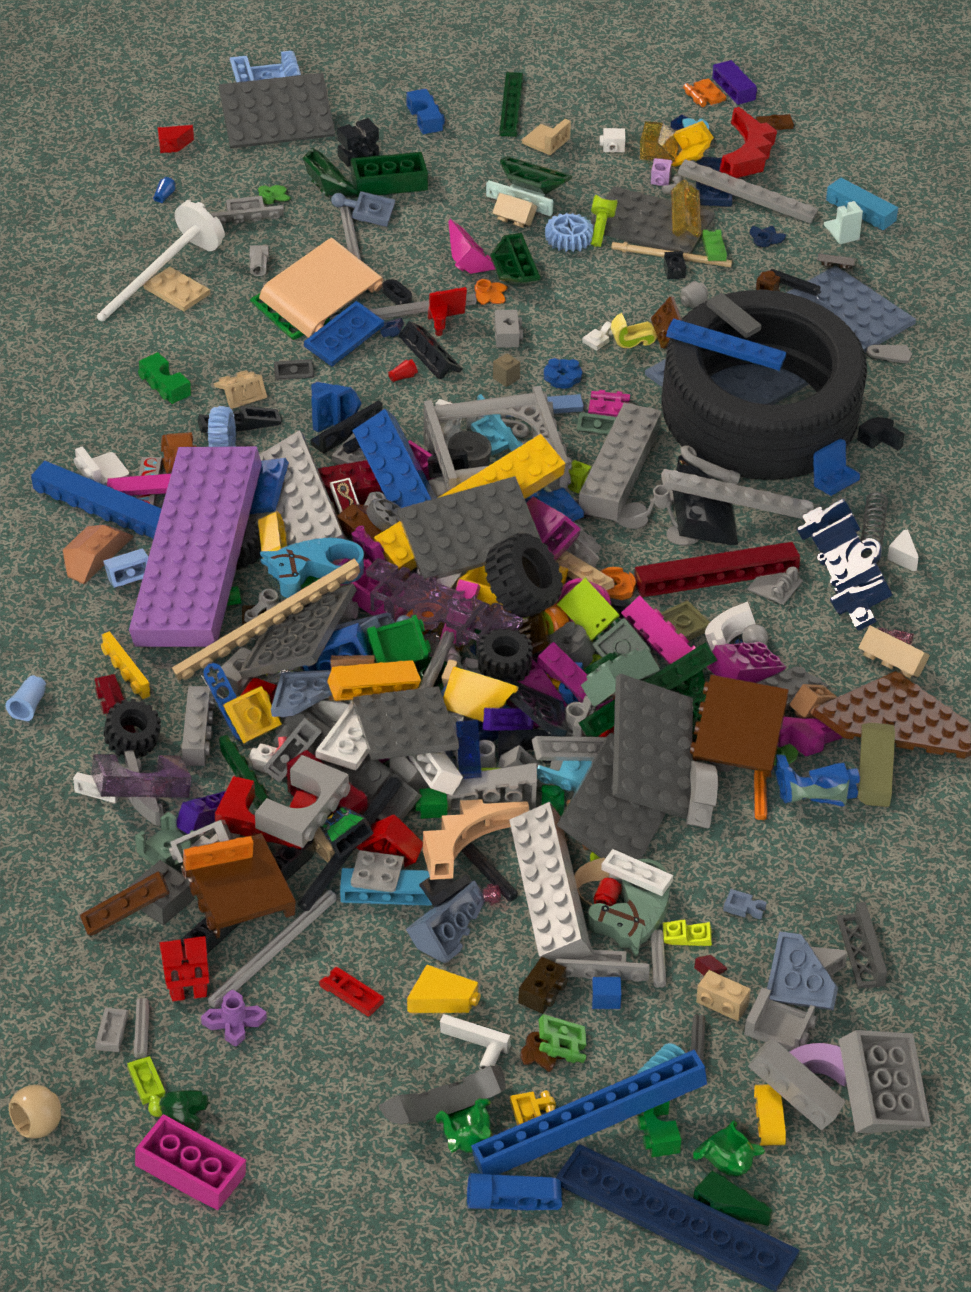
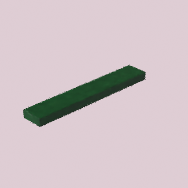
M506 72L499 136L517 137L523 73Z

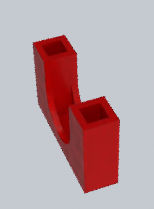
M233 776L215 812V822L225 820L230 833L245 837L262 833L266 842L302 849L299 846L256 829L255 815L249 811L255 798V783L253 780ZM297 791L290 804V808L308 807L314 804L318 798L314 794Z

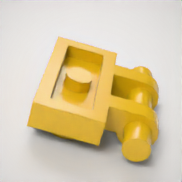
M533 1091L510 1096V1104L517 1125L541 1116L540 1110H544L546 1113L555 1110L556 1103L549 1091L541 1092V1098L538 1099L535 1098Z

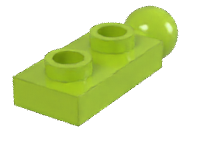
M148 1056L127 1063L129 1074L142 1104L149 1103V1113L154 1117H161L162 1112L160 1111L159 1101L165 1094V1090L151 1057Z

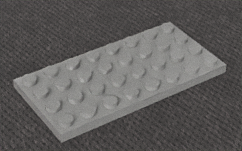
M300 430L259 454L261 461L286 458L289 462L276 511L281 514L285 524L287 546L318 538L346 539L305 437ZM274 512L250 514L249 517L255 521V524H258V519Z

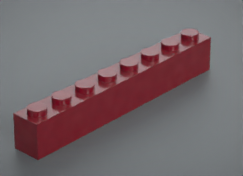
M786 542L637 566L634 571L635 585L640 596L643 598L754 580L760 576L786 573V570L790 567H796L799 572L800 554L793 542Z

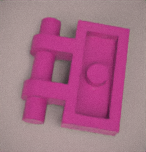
M605 390L591 391L592 399H590L588 413L617 417L623 404L630 402V394H623L621 391L616 393L605 392Z

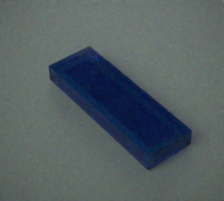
M478 720L457 721L456 734L459 741L458 765L459 772L463 776L462 779L482 778Z

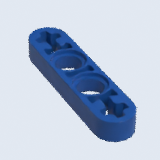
M217 663L208 664L204 669V679L233 737L238 741H242L235 727L232 726V721L223 706L237 697L221 666ZM211 668L214 671H219L217 673L219 681L224 680V682L218 683L215 687L212 686V684H215L214 678L207 676ZM220 687H225L229 690L227 698L222 699L217 696V690Z

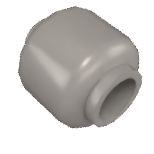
M693 281L682 288L680 301L685 307L695 308L707 301L709 292L702 282Z

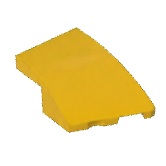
M453 667L443 700L447 711L483 722L484 708H503L504 702L512 693H516L519 687Z

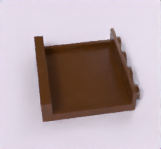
M711 675L710 681H705L703 694L706 695L705 702L701 701L699 707V714L702 715L701 721L696 722L694 734L697 735L696 742H692L690 748L693 761L700 759L762 771L764 777L771 778L789 689Z
M262 833L251 836L253 840L252 858L185 871L184 865L181 866L184 878H188L190 882L189 886L192 895L198 898L200 912L206 915L208 929L210 931L213 930L216 938H220L221 928L271 913L283 911L286 918L295 915L296 901Z

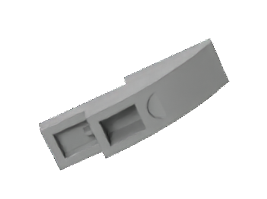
M133 750L125 751L126 768L120 769L123 789L134 808L144 818L158 826L160 825V817L163 816L162 804H157V801H159L158 790L153 788L151 779L145 780L144 774L139 773V771H142L140 758H135Z

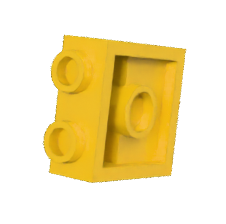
M262 686L223 705L243 744L282 725L280 716L272 717L270 697L263 690Z

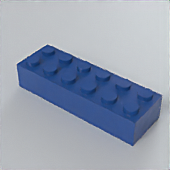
M384 409L352 430L387 500L403 508L437 498L394 415Z

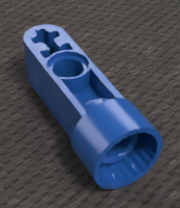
M469 1173L467 1207L471 1209L558 1210L562 1207L561 1182L557 1178Z

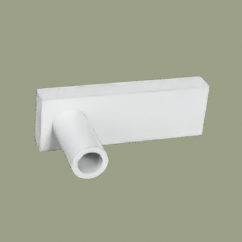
M614 849L611 850L603 861L601 870L610 873L609 878L616 879L620 884H622V879L660 896H663L673 882V875Z
M443 1014L440 1020L441 1033L487 1047L479 1065L480 1070L490 1065L495 1066L500 1053L508 1054L511 1048L510 1035L445 1014Z

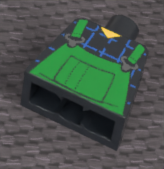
M341 807L335 813L331 812L325 824L320 826L326 840L339 859L374 834L363 815L346 807Z

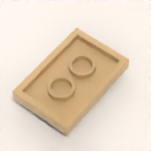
M168 267L143 284L144 289L182 311L187 310L210 295V289L172 267Z

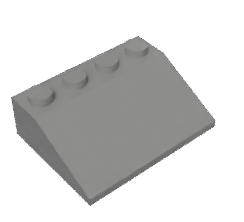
M855 1030L839 1039L856 1133H878L931 1126L913 1033Z

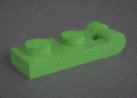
M702 230V241L708 261H726L727 253L721 236V230Z

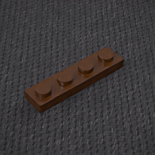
M158 871L80 914L87 935L92 936L170 894V891L161 872Z

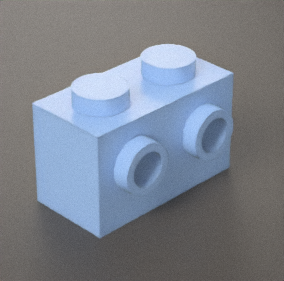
M143 548L103 561L107 577L114 588L143 579L149 558Z

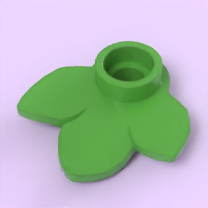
M264 185L258 188L259 196H262L264 204H273L274 200L287 201L291 199L290 196L285 194L287 188L284 186L274 185L269 187Z

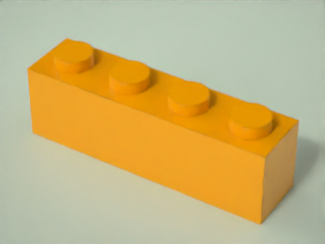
M412 660L332 667L327 682L334 700L342 701L353 700V697L418 689L421 679Z

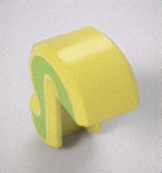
M621 313L611 323L612 334L617 345L621 348L635 347L641 341L643 345L647 346L654 343L657 339L654 327L648 321L627 327V323Z

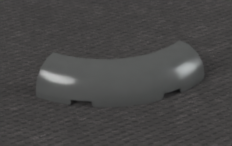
M490 1065L464 1077L462 1084L455 1082L433 1088L429 1092L421 1094L397 1095L380 1104L379 1108L385 1118L392 1123L411 1124L434 1119L440 1111L450 1114L474 1105L475 1101L480 1098L488 1099L505 1091V1078L500 1066Z

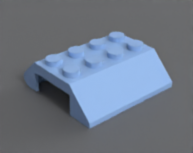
M293 51L281 52V64L250 67L247 56L230 57L236 82L301 75Z

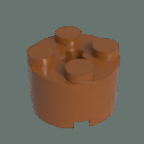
M192 432L171 433L162 436L161 452H164L162 464L166 473H172L178 447H196V445H192Z

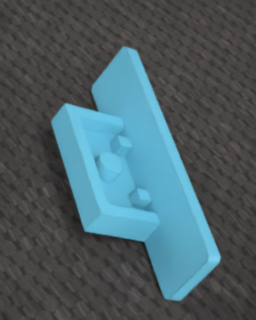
M482 394L477 396V400L485 399ZM500 414L484 415V418L471 424L473 432L484 435L490 441L492 456L508 448L512 452L523 445L520 440L518 441L515 438L512 429L504 424Z
M563 761L559 771L538 765L537 779L542 783L560 786L563 790L576 792L592 761Z

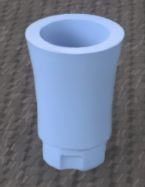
M35 675L28 677L17 692L6 702V710L11 717L24 721H30L33 718L36 707L45 691L46 682L41 677H36Z

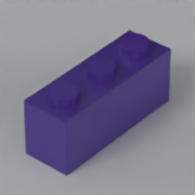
M732 60L713 65V80L737 105L756 100L757 86Z

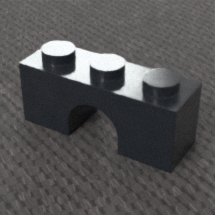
M498 730L499 760L502 754L519 745L525 751L534 750L532 739L536 736L551 735L545 730Z

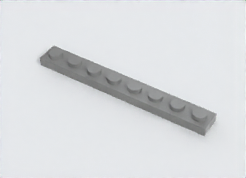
M685 159L678 170V174L808 223H812L818 213V208L785 197L777 192L769 191L742 179L734 178L726 173L697 164L694 161Z
M664 469L661 474L663 488L800 519H804L803 515L814 510L813 502L792 498L787 495L783 496L769 491H761L751 487L681 473L676 470Z

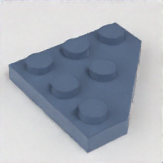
M331 670L281 672L271 707L272 717L294 716L331 696L332 692L327 682Z
M779 931L767 989L771 990L770 1000L783 1004L805 1007L812 1005L819 1009L834 1010L838 987L805 937L801 934Z

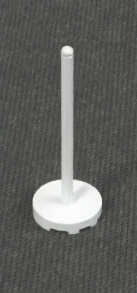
M186 200L175 210V220L183 235L100 311L97 319L105 321L189 241L207 251L215 250L225 237V232L219 219L216 216L213 218L206 210L204 204L200 202L193 203L191 200Z

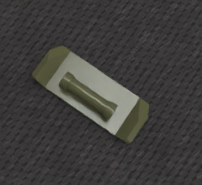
M880 723L862 724L858 799L865 805L890 806L895 743L894 725Z

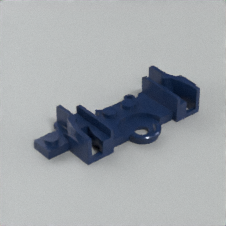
M845 499L837 501L824 511L820 506L803 515L806 524L798 527L797 531L802 540L812 537L820 551L817 559L820 564L827 566L832 577L830 583L836 587L834 591L837 595L831 597L830 601L837 613L843 614L848 611L858 631L877 622L870 607L893 596L882 572L876 564L882 554V547L879 541L873 538H866L861 543L857 534L861 529ZM872 550V555L870 557H861L864 551Z

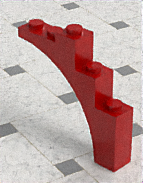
M736 107L733 110L731 124L740 132L745 144L736 151L723 155L719 171L734 178H740L764 171L766 159H769L771 147L775 143L777 130L767 122L761 124L742 108Z

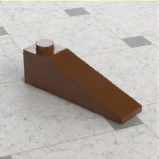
M351 504L337 515L343 533L351 540H353L351 533L355 532L358 526L365 527L366 534L373 541L375 536L383 532L368 518L366 509L369 505Z

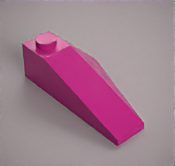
M450 219L448 223L452 258L456 262L455 266L462 272L466 270L470 274L495 270L490 256L486 255L485 257L482 247L474 242V239L463 227Z

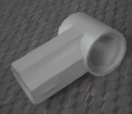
M250 245V273L254 276L266 274L267 262H269V245Z

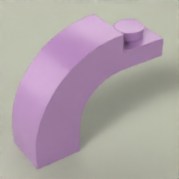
M825 1043L803 1045L790 1051L811 1072L827 1075L842 1086L847 1084L840 1047Z

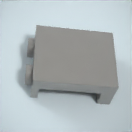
M761 988L747 1017L744 1035L764 1042H768L773 1038L790 1051L807 1045L810 1035L807 1032L809 1029L813 1030L817 1022V1016L814 1015L815 1006L810 1005L808 1012L770 1000L771 990Z

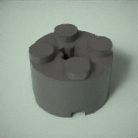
M567 622L563 627L549 635L550 644L554 642L574 662H582L584 668L592 662V655L596 652V649L593 647L592 641L582 626L576 625L574 622Z

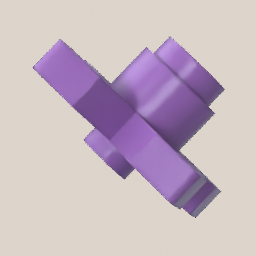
M230 990L223 997L221 1009H209L201 1016L202 1025L208 1029L217 1030L225 1028V1040L233 1046H238L245 1039L244 1027H259L267 1019L266 1011L259 1006L245 1007L243 996L235 990Z

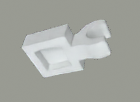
M609 321L606 322L600 331L594 329L582 338V342L597 351L609 343V337L613 335L610 330L611 323Z

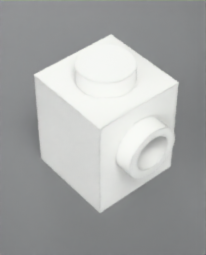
M603 129V135H600V146H603V152H625V129Z

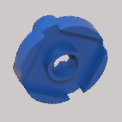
M552 358L544 368V380L556 388H571L582 379V369L579 366V362L574 359L558 360Z

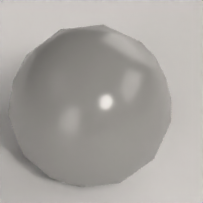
M752 624L744 629L742 640L744 643L762 642L767 645L768 632L763 626Z

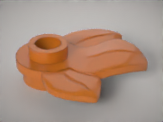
M487 279L477 281L474 290L478 303L486 305L489 302L494 304H503L505 302L502 292L508 289L506 285L499 282L491 283Z

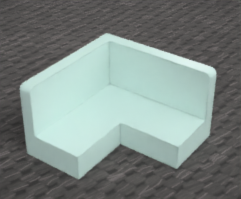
M855 201L848 202L847 209L845 206L838 207L836 219L824 222V226L839 244L859 240L863 211Z

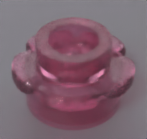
M488 884L487 888L483 889L484 901L489 902L490 906H493V903H500L501 892L498 885Z

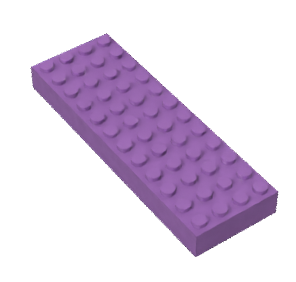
M257 446L178 447L129 628L135 647H207L219 639L262 464Z

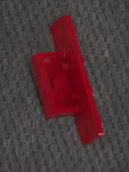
M115 674L94 679L96 696L98 700L101 699V710L103 715L106 714V716L110 708H114V704L117 702L121 704L122 700H124ZM134 725L123 726L126 731L136 733Z

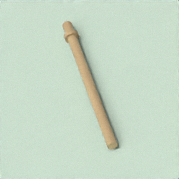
M628 242L612 243V249L625 253L627 251L664 257V252H674L629 245ZM683 253L685 261L724 267L732 266V260L708 261L707 256Z

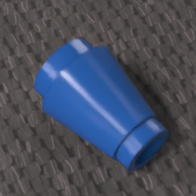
M164 177L159 181L153 197L154 201L163 203L175 191L176 183L174 180Z

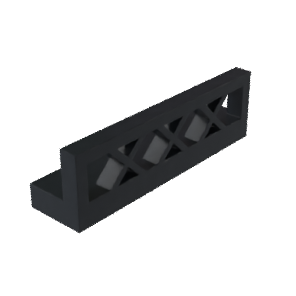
M411 321L406 324L399 337L438 379H443L449 370L457 373L462 371L463 368L424 327Z
M378 400L312 438L310 444L323 454L335 448L353 434L352 430L383 410L382 402Z

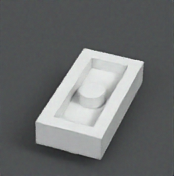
M78 772L73 778L74 789L77 793L116 803L119 798L118 783Z

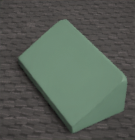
M580 412L576 431L608 435L617 417Z

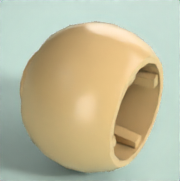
M29 1085L17 1091L11 1098L9 1114L12 1123L22 1136L30 1139L42 1138L53 1132L58 1126L61 1119V1104L56 1094L47 1087Z

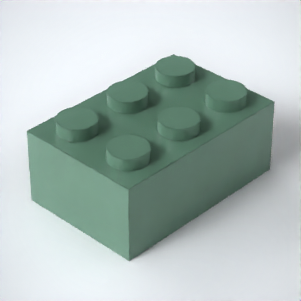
M647 648L641 651L634 649L626 654L627 657L623 654L615 658L613 663L609 660L599 666L601 669L599 672L596 670L586 676L588 680L581 684V687L593 707L615 698L616 676L619 674L645 681L660 671Z

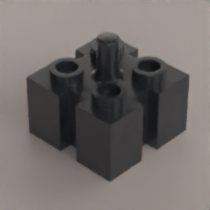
M369 118L357 121L356 126L353 127L348 124L337 128V140L341 143V145L337 146L338 157L347 167L351 166L352 158L379 156V146L376 144L379 141V128Z

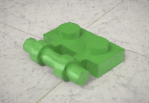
M543 1014L539 1018L540 1039L547 1040L548 1043L541 1042L539 1050L547 1053L550 1057L556 1058L559 1056L566 1058L567 1062L584 1063L586 1055L580 1053L579 1050L582 1051L586 1046L585 1026ZM560 1044L567 1046V1049L560 1047Z

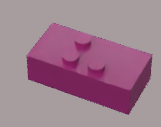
M164 1114L135 1148V1166L216 1210L221 1208L246 1175V1159Z

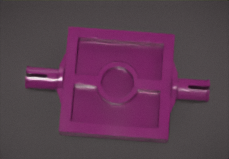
M358 526L356 531L351 533L354 542L363 549L364 559H369L373 564V568L378 573L381 572L386 577V580L391 578L389 572L390 565L383 556L384 549L378 541H373L366 534L365 527Z

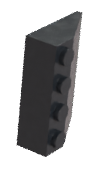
M679 464L676 471L713 479L701 469L690 465ZM672 490L679 536L727 545H738L731 503Z

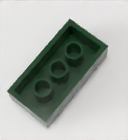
M422 152L351 159V178L354 187L358 190L356 193L357 197H359L360 191L373 195H386L428 190V171Z

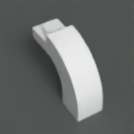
M748 602L726 610L708 624L705 635L711 651H713L715 645L729 644L733 638L742 634L747 626L756 624Z

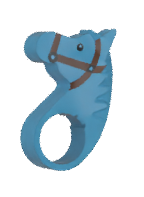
M318 538L295 543L278 551L260 552V555L263 557L261 563L268 566V574H271L279 581L280 593L286 598L301 591V585L308 576L321 579L341 567L330 563L337 559L352 560L355 558L360 568V573L354 580L345 581L342 584L353 583L360 579L364 573L363 549L357 543L345 539Z

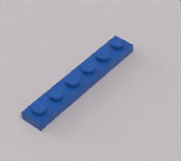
M674 318L666 337L779 371L787 353Z

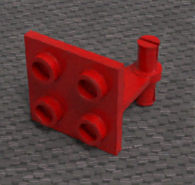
M466 287L429 294L427 318L428 320L433 319L436 336L443 334L447 316L465 313Z

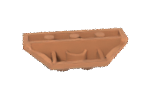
M106 525L87 526L63 549L67 577L85 584L104 566L103 561L112 558L133 538V535Z

